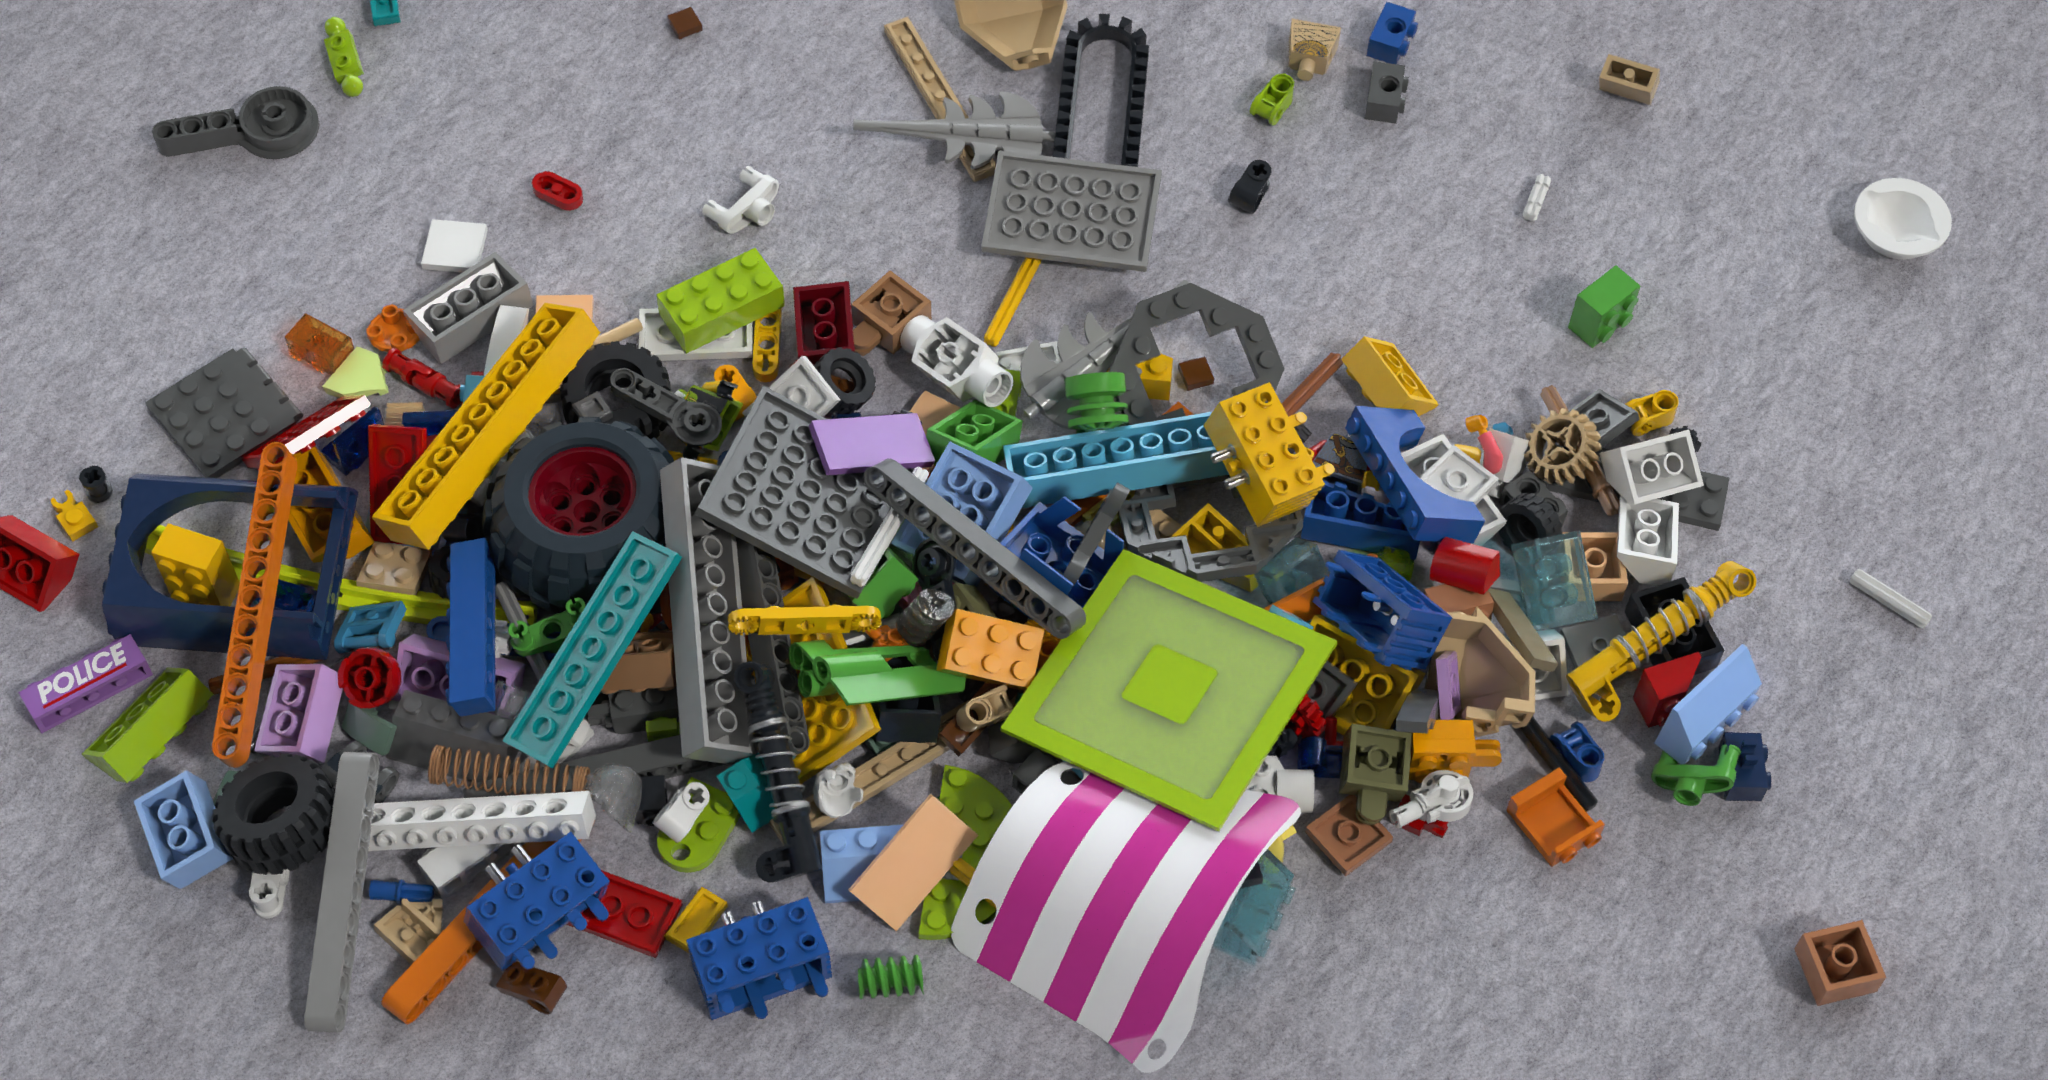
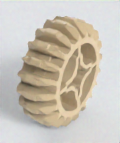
M1561 408L1559 414L1550 410V417L1547 419L1545 416L1540 415L1541 423L1539 425L1531 423L1534 431L1533 433H1525L1526 438L1529 440L1528 447L1530 450L1524 454V457L1529 462L1527 464L1531 472H1535L1537 478L1544 479L1551 485L1555 481L1558 485L1563 486L1566 479L1569 483L1574 484L1575 476L1577 475L1584 479L1583 471L1585 469L1593 471V466L1590 463L1591 461H1599V456L1595 452L1602 450L1601 444L1598 442L1601 436L1596 431V425L1589 421L1587 415H1580L1574 409L1568 412L1566 409ZM1582 436L1581 447L1577 452L1576 447L1580 442L1579 438ZM1546 442H1548V447L1544 452L1545 456L1543 457V449ZM1555 443L1559 444L1560 446L1563 445L1564 447H1567L1569 451H1567L1564 448L1558 447Z

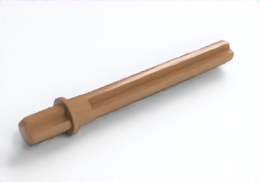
M1550 385L1542 389L1540 396L1549 412L1553 410L1559 414L1561 408L1568 411L1555 386ZM1582 436L1579 438L1580 442L1576 447L1577 452L1581 447ZM1591 461L1590 464L1593 466V471L1585 469L1583 473L1593 490L1592 496L1594 499L1599 500L1606 515L1613 516L1619 514V500L1614 493V488L1607 482L1598 462Z

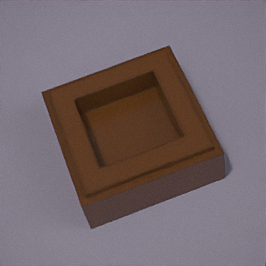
M692 7L667 15L668 22L678 39L703 31L702 23Z
M1206 357L1178 364V370L1187 391L1214 384V376Z

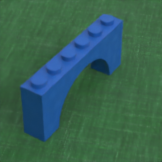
M1355 406L1351 417L1347 420L1345 429L1413 540L1441 542L1445 537L1467 543H1474L1485 523V519L1474 502L1460 500L1434 489L1409 468L1401 455V451L1417 446L1425 430V426L1416 412L1407 409Z

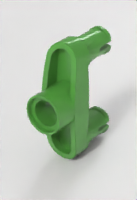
M574 598L575 604L569 600L566 603L565 612L553 615L530 626H527L521 620L517 621V627H515L514 622L511 623L508 632L511 636V645L514 651L521 656H530L545 651L556 654L586 607L583 599ZM552 632H560V635L554 639L547 638Z
M1727 744L1722 745L1715 766L1678 765L1675 759L1662 750L1659 762L1653 768L1651 779L1661 788L1674 791L1673 797L1679 803L1687 806H1696L1700 803L1703 794L1723 792L1733 787L1736 779L1735 768L1741 750L1735 745L1730 744L1729 749Z

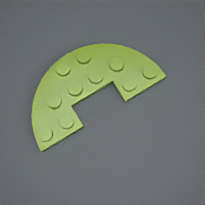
M945 765L939 801L978 834L976 839L962 854V859L976 869L995 832L1013 806L998 788L983 777L959 767ZM942 878L925 897L919 928V939L940 940L952 938L951 934L954 932L951 931L954 918L968 888L960 880ZM984 899L979 901L975 909L976 918L982 924L988 923L997 913L996 909Z

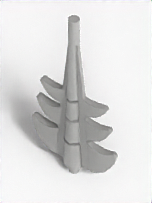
M999 92L998 97L1003 106V115L1001 117L995 116L993 109L986 101L974 95H969L968 101L972 108V116L970 118H965L960 106L945 97L943 99L946 112L945 119L902 121L853 120V130L886 132L945 141L947 154L944 162L947 164L955 161L961 155L965 145H970L974 153L971 169H977L988 164L994 157L996 149L1041 155L1042 141L1054 142L1055 131H1043L1036 108L1028 100L1009 92Z
M1183 280L1175 288L1188 284L1189 282L1187 280ZM1088 312L1084 323V333L1089 343L1086 346L1078 343L1072 337L1068 325L1064 324L1057 342L1058 355L1061 360L1059 363L1051 361L1043 353L1038 339L1033 340L1024 352L1020 365V380L1032 402L1023 410L1026 417L1031 419L1040 412L1059 427L1069 429L1068 420L1081 416L1067 414V409L1079 405V400L1066 398L1064 379L1075 375L1106 372L1113 364L1118 347L1132 317L1106 332L1097 323L1093 313ZM1136 366L1139 375H1141L1142 370Z

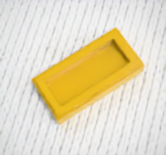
M701 887L665 934L666 940L689 953L686 940L709 932L727 909V901Z

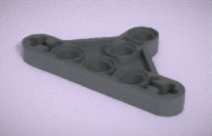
M1118 482L1105 497L1063 573V576L1074 585L1130 492L1129 488Z

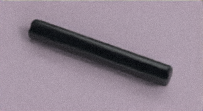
M1532 716L1527 726L1520 727V730L1552 771L1560 767L1567 776L1564 783L1565 787L1586 812L1590 811L1598 803L1596 797Z

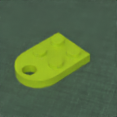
M693 777L690 778L687 785L693 782L705 785L710 794L708 804L697 817L690 831L680 842L676 843L661 830H659L657 836L659 854L664 863L673 870L684 873L697 872L708 867L719 854L741 817L726 792ZM689 793L690 796H691L689 802L692 804V803H694V802L692 801V797H693L694 795H693L692 793ZM678 849H686L690 852L689 856L684 860H676L672 857L673 853Z

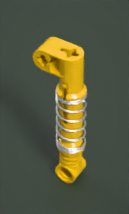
M1734 561L1722 563L1718 567L1715 576L1703 582L1702 586H1691L1683 591L1684 602L1671 599V605L1663 610L1658 608L1659 613L1650 619L1644 617L1645 622L1637 628L1631 626L1632 631L1623 637L1617 635L1610 641V645L1568 673L1566 679L1582 708L1603 722H1609L1617 717L1621 710V702L1610 682L1626 671L1633 672L1635 669L1640 668V662L1647 663L1651 654H1661L1663 646L1666 644L1674 645L1676 637L1679 635L1687 636L1691 627H1701L1703 622L1706 623L1713 618L1717 608H1721L1736 597H1745L1752 593L1757 580L1753 571ZM1739 574L1738 580L1733 584L1735 576ZM1695 619H1699L1700 623L1696 624ZM1593 693H1596L1601 698L1600 700H1597L1591 695Z

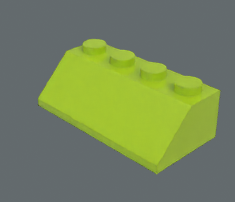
M167 667L82 755L114 780L124 783L133 782L142 775L145 770L143 767L150 759H156L165 751V744L172 737L175 738L184 732L187 728L186 722L193 715L197 716L209 705L207 701L213 696V693L190 669Z

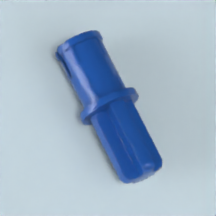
M402 879L399 882L372 880L369 887L370 900L397 901V904H401L402 899H407L409 902H431L434 898V887L432 885L405 883V880Z

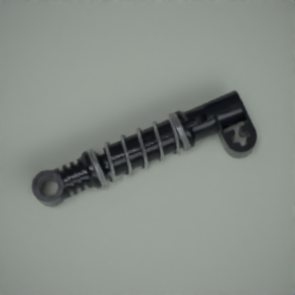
M744 662L736 669L734 681L736 686L742 691L743 697H748L744 701L745 704H750L747 707V711L752 713L749 714L747 726L749 733L759 735V737L752 739L751 742H756L759 754L755 758L761 759L763 771L760 774H765L768 787L764 790L770 791L773 803L769 807H774L771 814L773 821L779 824L784 842L783 847L767 851L759 856L756 862V872L763 881L768 883L787 881L823 869L822 861L809 818L811 805L809 801L804 800L802 792L805 786L800 784L798 778L801 770L795 768L793 760L797 754L791 752L789 746L792 738L787 736L786 733L780 732V730L786 727L788 722L786 721L785 713L781 712L778 706H774L777 704V699H772L776 696L775 692H770L773 689L775 680L774 672L768 664ZM754 670L758 673V681L755 685L751 682V674ZM789 860L790 866L779 867L774 871L773 865H776L777 862Z

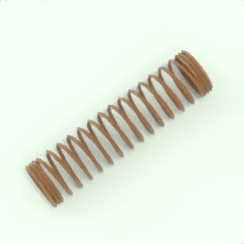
M436 745L433 748L428 767V780L430 784L440 785L444 781L447 787L454 783L457 788L464 784L466 789H470L474 785L476 791H480L484 786L486 792H490L494 788L496 794L504 790L506 795H510L512 791L515 795H521L522 792L526 795V782L530 769L529 758L525 761L522 788L517 794L516 782L520 769V757H517L515 760L513 784L510 791L507 792L506 781L511 758L509 755L506 756L503 769V783L500 790L497 791L496 780L500 769V754L496 755L493 768V782L491 787L487 789L486 779L491 762L490 752L486 754L484 761L483 781L480 787L477 788L476 778L481 762L480 751L476 753L474 760L473 780L470 786H467L466 777L471 762V750L469 749L466 752L463 779L460 785H458L456 777L461 762V748H458L455 754L453 778L450 783H447L446 776L451 762L452 749L450 746L446 749L442 745ZM538 760L535 762L532 789L529 794H536L535 786L540 770V762ZM556 763L554 768L551 793H555L560 769L559 763ZM569 764L564 769L561 792H565L570 769ZM545 765L544 767L542 790L540 794L546 793L545 787L547 784L550 767H548L547 765ZM577 765L573 775L572 792L589 791L590 768Z

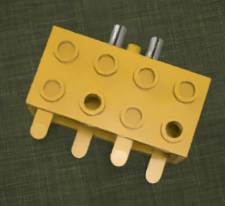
M1270 382L1219 402L1203 425L1217 452L1210 455L1212 462L1215 464L1222 461L1230 475V478L1224 480V485H1226L1227 489L1237 488L1257 527L1308 507L1314 496L1318 494L1317 492L1325 486L1322 479L1332 475L1335 471L1334 466L1330 463L1315 467L1294 428L1304 424L1307 416L1303 412L1288 416ZM1288 448L1294 449L1296 454H1291Z

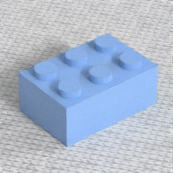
M186 770L134 800L156 867L163 881L182 889L233 859L213 828L212 816L213 810L216 808L214 807L215 805L207 783L203 779Z

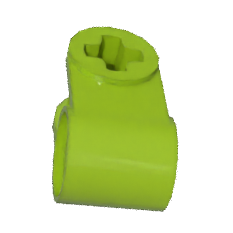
M1277 74L1272 77L1262 92L1253 100L1249 111L1250 114L1254 116L1257 114L1269 120L1270 125L1275 126L1293 101V78L1287 74Z

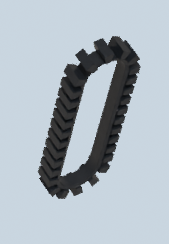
M1099 14V24L1093 28L1086 17L1078 22V33L1070 30L1066 37L1053 157L1066 159L1071 157L1082 53L1094 41L1109 39L1122 43L1130 51L1132 57L1121 165L1138 167L1149 57V45H1146L1147 35L1142 28L1131 34L1132 20L1122 16L1119 27L1109 25L1110 14Z

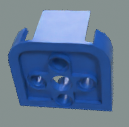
M1065 496L1048 508L1039 502L1000 543L1083 608L1124 549V540L1107 529L1104 549L1099 546L1096 547L1074 585L1053 568L1064 573L1084 537L1081 532L1065 521L1081 510V508ZM990 586V588L998 596H1000L1002 599H1004L1006 602H1008L1010 605L1016 608L1027 618L1033 620L1023 611H1021L1018 607H1016L1013 603H1011L1008 599H1006L1003 595H1001L998 591H996L994 588Z

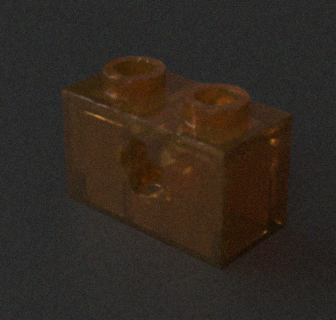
M306 313L285 336L289 354L298 361L304 360L311 364L320 373L326 372L332 375L354 350L351 337Z

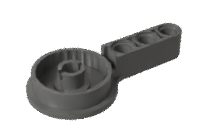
M274 86L261 89L247 98L240 109L239 116H236L234 109L230 108L164 120L154 125L152 134L159 153L166 157L240 145L253 155L261 158L283 159L302 152L314 141L319 131V117L315 107L303 94L289 87Z

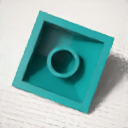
M759 753L742 759L716 776L752 833L773 819L771 812L774 810V807H769L773 803L770 791L764 790L768 787L765 774H760L763 771L761 759L755 758Z

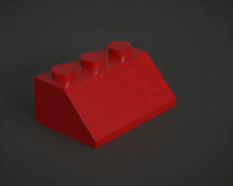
M13 515L0 517V589L37 611L42 612L72 580L80 554Z

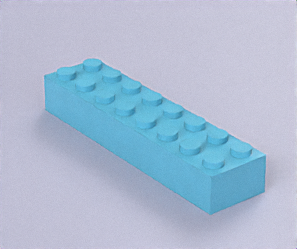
M1212 412L1003 446L1006 469L1022 476L1033 487L1022 508L1036 506L1039 502L1043 505L1056 503L1064 496L1069 500L1107 495L1110 489L1113 490L1117 482L1131 491L1229 475L1222 461L1214 464L1210 458V455L1217 452L1203 425Z

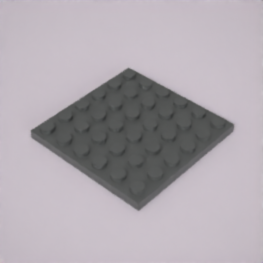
M763 385L700 502L695 515L852 598L858 599L864 586L859 587L856 584H852L850 581L851 573L891 507L867 488L864 482L865 472L826 475L809 425L813 420L827 419ZM912 468V469H907V470L912 473L913 470H914V468Z

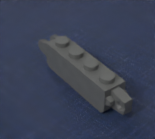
M751 675V682L755 685V678ZM677 685L675 688L667 691H659L658 688H647L636 693L630 692V689L619 690L608 694V699L602 700L601 704L591 706L587 712L590 726L606 725V727H614L615 733L621 735L646 731V721H653L658 717L676 718L677 723H679Z

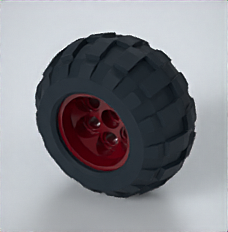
M580 417L578 423L562 425L560 421L541 427L540 434L534 438H522L508 451L507 462H503L500 467L496 466L488 484L487 500H485L482 511L483 534L489 543L490 556L498 568L501 578L521 597L526 594L537 607L554 614L556 612L562 613L566 610V603L569 600L575 604L574 598L583 599L585 605H587L632 531L666 547L660 470L674 462L673 457L654 437L652 439H649L647 436L644 437L638 427L623 421H614L612 424L602 423L600 417Z

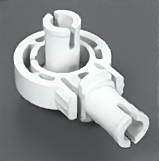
M1438 770L1430 773L1424 778L1420 788L1411 791V802L1389 811L1392 824L1395 823L1394 826L1398 829L1417 819L1432 823L1436 820L1452 822L1463 818L1469 812L1473 800V788L1469 778L1450 770Z

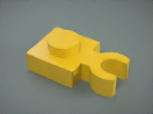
M66 490L64 491L67 496L66 502L58 503L53 497L51 504L54 510L59 513L56 515L58 522L73 542L98 528V525L81 501L76 504L73 494Z

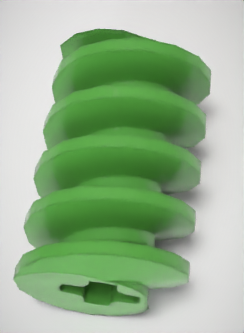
M918 955L913 956L911 964L908 963L906 956H901L899 965H896L893 957H888L886 966H883L880 957L875 958L873 967L870 966L867 958L862 960L861 967L858 968L860 999H863L866 990L869 991L871 998H876L878 989H881L884 997H889L891 988H894L897 996H902L904 987H907L911 996L915 994L917 986L920 987L924 995L922 963Z

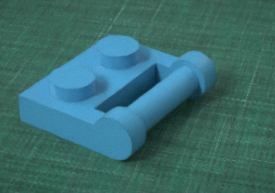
M402 601L351 607L335 637V650L338 653H348L351 649L373 646H380L381 648L393 647L395 645V633L407 608ZM376 632H379L378 634L365 635V634H368V633H376Z

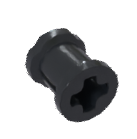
M92 465L85 468L79 476L82 486L86 488L87 498L94 503L108 500L113 491L111 484L106 480L107 476L103 468Z

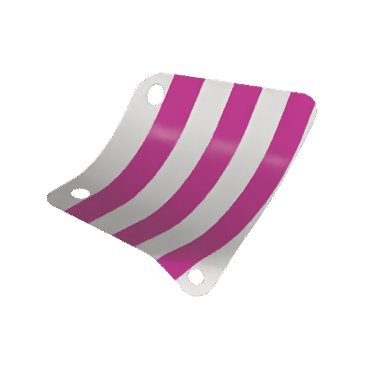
M1069 762L1054 765L1044 771L1023 792L987 846L954 918L951 931L954 932L951 934L953 943L960 953L1094 1032L1141 1072L1151 1073L1157 1071L1174 1057L1192 1027L1205 965L1216 934L1233 899L1263 853L1297 821L1301 814L1300 806L1295 801L1283 796L1245 790L1223 827L1218 832ZM1071 768L1080 769L1084 777L1079 783L1067 785L1061 781V774L1065 770ZM982 899H990L996 906V916L989 924L980 923L975 915L976 906ZM1156 1039L1163 1040L1167 1047L1165 1053L1158 1059H1150L1148 1056L1150 1043Z

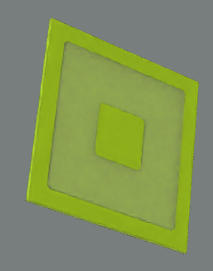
M1123 549L1082 608L1086 614L1085 625L1067 638L1060 640L1000 727L1001 732L1219 832L1335 649L1337 640Z

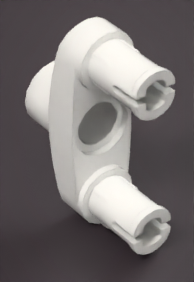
M747 166L745 167L746 171H741L739 178L741 182L746 183L752 188L730 209L722 207L714 200H709L708 204L704 205L702 213L704 216L717 222L721 229L730 234L740 231L753 221L764 226L771 221L775 213V206L771 202L779 188V183L776 179L769 175H763L752 167Z

